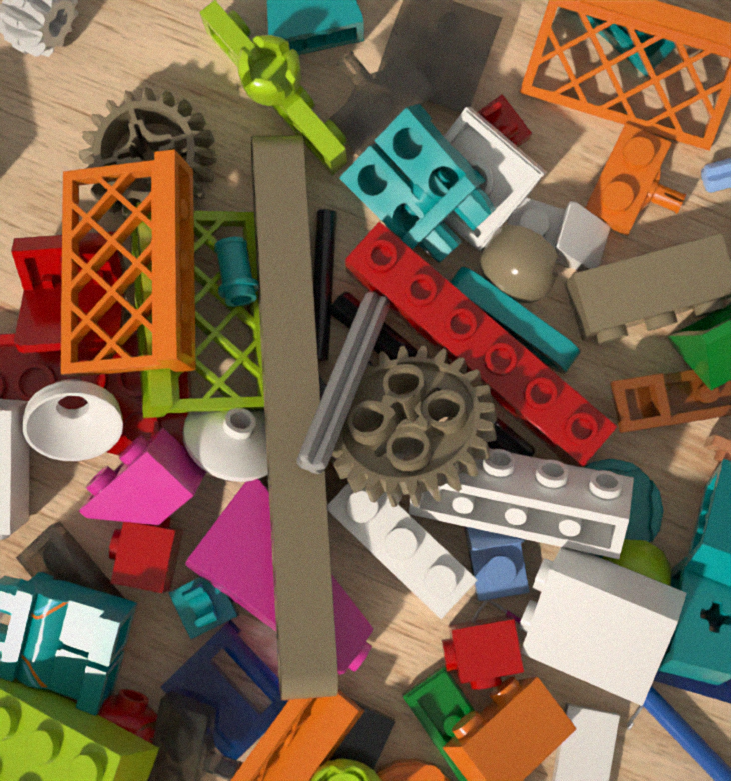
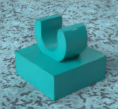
M202 577L168 593L190 640L240 615L233 600Z

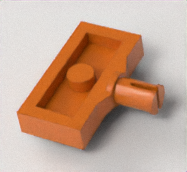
M625 123L585 209L611 226L610 229L626 236L629 235L638 214L648 206L649 202L678 214L687 194L659 183L661 165L672 142Z

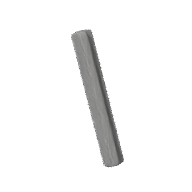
M370 291L365 294L300 449L296 459L298 466L313 474L324 472L329 463L390 308V301L386 296Z

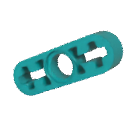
M460 267L451 279V284L550 368L565 374L579 356L580 350L572 341L476 272L466 267Z

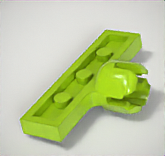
M216 0L201 10L199 13L206 33L238 68V75L247 96L256 103L271 106L296 135H302L304 145L332 176L346 165V148L344 146L348 142L341 130L331 120L328 119L323 123L311 110L315 107V104L306 90L300 85L302 75L299 55L295 49L290 50L289 42L275 35H258L253 38L252 43L248 38L251 31L240 15L233 9L226 13Z

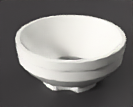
M66 379L44 387L28 401L23 416V433L29 445L44 456L62 461H81L102 455L118 442L123 428L121 410L114 396L106 389L80 379ZM66 396H80L86 399L88 403L79 409H67L60 406L58 401Z

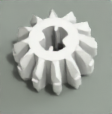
M3 0L2 4H0V33L4 35V40L10 42L12 47L24 54L30 53L35 57L39 55L49 57L54 52L56 46L62 47L64 45V37L67 33L72 32V21L78 16V11L75 9L78 0Z

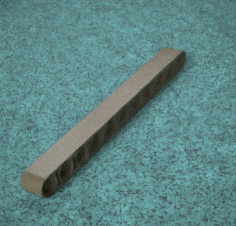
M302 135L251 136V172L257 281L259 282L258 303L280 699L294 700L334 697L338 693V671L325 469L321 474H313L308 470L300 468L296 460L320 403L304 143Z

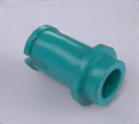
M236 236L223 238L214 244L222 282L218 287V294L220 297L225 298L226 305L232 307L244 306L256 300V292L259 290V282L252 278L247 241L242 237Z

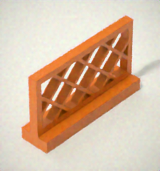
M549 0L519 93L623 125L627 123L646 132L710 151L731 95V23L657 0ZM557 7L578 13L587 33L561 47L551 29ZM587 16L606 22L592 29ZM612 24L625 27L635 47L608 61L595 34ZM635 31L654 37L641 43ZM549 37L555 50L541 57ZM590 38L602 65L575 78L563 51ZM661 39L674 42L682 62L656 75L644 48ZM684 45L701 50V52L689 58ZM637 52L650 79L623 92L611 66ZM709 54L730 59L723 80L704 90L692 63ZM558 55L571 82L552 92L532 86L538 66ZM686 67L697 94L671 107L659 81ZM606 70L618 96L600 106L588 103L579 83ZM653 85L665 111L648 120L636 118L626 98ZM574 87L579 100L561 95V93ZM719 90L712 107L708 95ZM700 99L709 116L702 138L683 132L675 115V112ZM621 102L626 114L607 108ZM669 117L674 129L655 123Z
M173 149L154 152V160L63 171L61 375L79 377L166 368L174 372L196 370L193 169ZM151 177V192L137 208L122 196L135 179ZM116 181L112 186L109 183H107ZM100 183L108 191L86 213L79 207V186ZM119 200L133 213L111 236L97 222ZM150 212L151 221L146 217ZM143 221L152 229V242L136 258L122 244ZM94 228L108 241L86 263L79 256V242ZM118 249L132 262V265L111 286L97 272ZM151 261H152V272L147 268V266L150 264ZM143 272L152 280V294L137 310L122 294ZM93 278L107 293L86 314L78 306V293ZM118 301L132 316L112 338L97 322ZM151 313H152V323L147 319V317H148ZM78 316L82 319V321L79 324ZM143 324L152 332V355L132 357L122 346L138 327ZM93 329L107 345L92 361L78 362V344ZM116 352L122 357L111 359Z

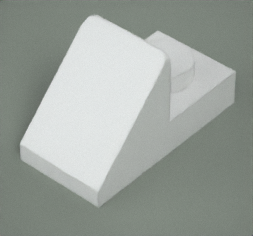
M526 198L507 222L509 225L524 226L540 234L555 248L558 254L556 264L579 271L599 267L611 226L583 206L571 200L567 207L562 209Z

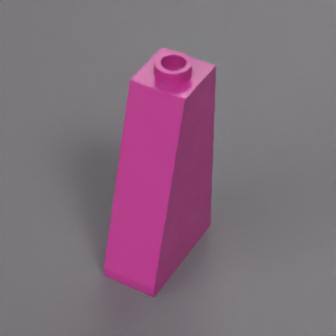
M255 479L253 481H246L188 557L185 566L276 631L269 492L260 480ZM331 574L338 675H341L348 668L355 672L364 662L372 648V645L366 641L374 628Z

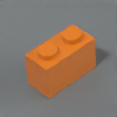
M513 676L502 682V685L497 686L490 693L493 702L480 714L477 710L472 711L454 725L452 732L455 736L443 746V749L467 781H523L577 728L538 677L517 680Z

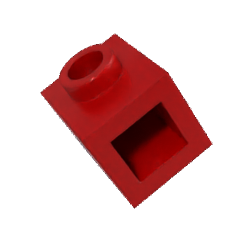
M171 517L166 518L159 525L123 522L122 529H115L109 546V559L115 560L110 583L157 593L170 591L183 530L170 527Z
M510 615L448 625L450 638L441 640L446 670H456L461 684L470 682L471 689H487L502 685V676L524 673L515 619Z

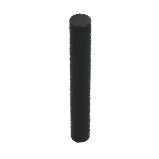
M328 209L317 210L313 296L318 361L329 360L330 307L332 305L337 212Z

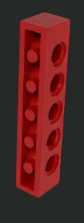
M380 221L345 259L346 272L367 291H375L381 296H386L390 301L389 310L438 352L442 349L447 350L450 363L463 357L466 361L468 372L478 369L482 384L489 385L492 399L568 465L583 467L617 428L612 421Z

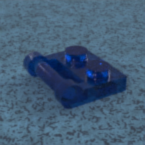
M229 620L160 688L232 765L267 731L289 700L280 699L279 678L238 635L241 630L232 620ZM222 649L272 701L262 712L212 660Z

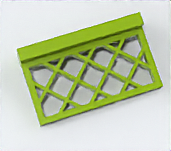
M137 202L135 207L137 208L141 202ZM194 211V235L199 238L194 244V254L204 244L215 253L214 244L218 240L213 235L221 226L242 227L243 239H246L248 245L247 252L252 278L257 280L254 212ZM151 212L146 216L150 221ZM143 221L130 235L131 252L136 258L152 242V229ZM202 226L212 227L208 231H206ZM151 261L150 264L147 266V268H148L151 272H152V261ZM194 264V279L203 286L195 296V305L210 292L231 311L216 328L195 311V325L208 336L195 350V371L210 383L212 387L202 398L180 399L178 377L183 372H174L169 368L140 371L143 418L164 417L167 413L229 411L233 408L264 410L258 291L256 292V300L249 304L250 314L243 308L244 306H228L225 303V298L220 297L218 294L219 286L216 283L221 279L220 271L210 279ZM143 272L134 281L135 308L137 310L152 294V280ZM152 313L147 317V319H148L151 323H152ZM235 316L252 330L253 342L243 353L220 333ZM141 324L137 329L139 356L152 355V332ZM212 341L235 360L220 378L197 359ZM252 350H254L255 363L247 357ZM241 365L256 378L258 396L240 397L224 381ZM216 390L224 396L223 398H210Z

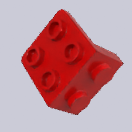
M109 231L108 233L112 236L116 231ZM99 232L87 233L79 242V256L88 263L108 240ZM62 235L14 238L11 253L24 290L14 337L16 348L21 353L61 351ZM117 249L97 272L111 286L126 271L122 253ZM92 278L78 293V306L88 314L107 291ZM126 291L122 294V296H123L125 299H126ZM118 301L97 322L112 338L123 327L125 307ZM78 316L79 324L82 321V319ZM91 329L78 344V349L102 348L107 343Z

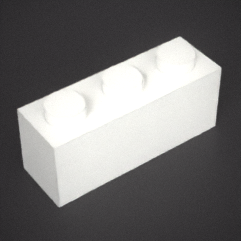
M348 483L327 505V511L440 619L476 583L477 579L400 505H397V507L391 506L386 492L374 503L370 501L365 488L355 493Z

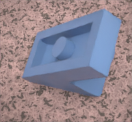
M464 526L472 574L477 579L474 584L477 600L484 601L530 593L521 546L525 539Z

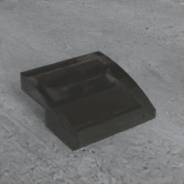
M403 0L374 83L462 113L466 107L472 106L503 18L453 0Z

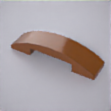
M693 370L669 374H653L610 382L620 433L731 416V381L711 391Z

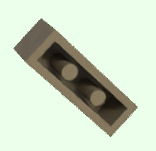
M719 233L574 273L565 285L582 340L597 336L598 343L605 344L629 336L627 331L629 327L645 323L647 330L651 331L677 323L676 314L694 310L696 317H702L726 309L725 301L731 298V260L723 234Z

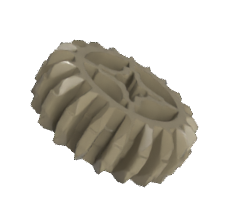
M145 87L142 98L136 101L132 92L125 90L124 101L126 104L120 107L113 100L107 99L106 107L110 114L106 118L100 114L92 113V121L98 130L82 131V138L91 147L79 151V158L83 163L89 165L86 168L141 162L145 160L143 154L147 152L144 145L145 140L154 152L175 149L181 157L187 156L185 161L193 169V197L200 200L204 199L205 192L198 184V181L205 183L213 182L214 174L206 166L217 162L216 152L208 148L215 140L210 130H203L206 125L203 115L201 113L191 115L192 106L189 101L183 99L175 104L173 94L167 90L156 101L152 89ZM146 124L167 125L176 129L182 135L172 137L169 133L158 136L150 133ZM130 131L127 144L121 149L114 151L122 137ZM145 177L144 179H146L151 188V177ZM115 181L107 183H109L112 186L115 183ZM100 183L94 184L90 190L96 200H100L108 191ZM126 189L122 196L133 206H136V203L142 202L151 191L139 192ZM119 200L108 210V212L114 214L122 209V217L125 220L133 213Z

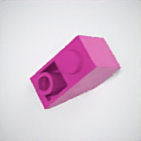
M162 427L148 441L142 435L136 438L119 456L123 463L115 470L106 465L90 480L85 488L91 494L79 512L84 517L90 519L159 525L194 496L206 471L199 467L190 457L187 450Z

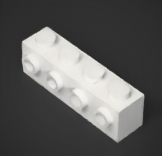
M489 449L491 455L489 460L474 458L479 473L477 477L469 476L463 472L458 475L462 490L459 492L445 484L441 486L442 500L439 502L432 497L429 491L423 492L419 507H414L410 498V515L619 559L630 517L634 478L618 475L606 470L598 471L568 465L557 460H544L510 453L502 449Z

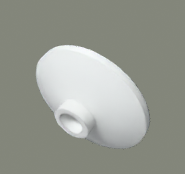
M216 395L210 398H223L224 396ZM233 408L229 411L188 413L183 427V441L188 454L199 467L213 476L236 482L253 481L268 475L264 410Z

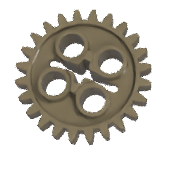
M423 345L418 350L416 357H409L405 346L400 347L398 357L395 360H390L383 351L379 352L380 365L372 367L369 363L367 364L330 461L333 463L339 478H347L352 491L355 493L365 488L371 502L375 503L384 492H387L391 506L397 507L402 495L409 494L414 507H419L422 493L427 491L439 502L442 500L441 486L448 484L459 492L462 490L458 475L463 472L469 476L477 477L479 473L474 458L489 460L491 456L487 442L495 441L497 438L493 423L497 421L495 405L492 403L489 385L482 384L478 369L468 372L466 361L463 357L450 364L448 353L445 349H442L434 359L429 358L427 348ZM409 390L412 391L411 393H408V394H405V395H401L402 393H404V392H406V391H409ZM455 416L452 420L439 422L444 417ZM375 426L379 427L375 431L365 432L369 428ZM410 454H421L415 459L409 461L403 460L406 456Z

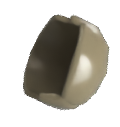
M506 224L497 229L490 238L482 253L480 267L488 282L516 302L532 303L545 297L555 283L558 274L556 272L553 273L558 254L555 248L540 234L524 226Z

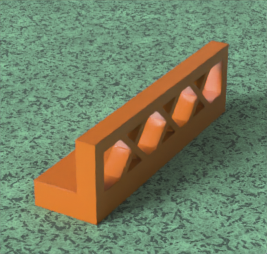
M338 689L337 696L289 700L230 781H310L317 768L329 761L364 710L340 689Z

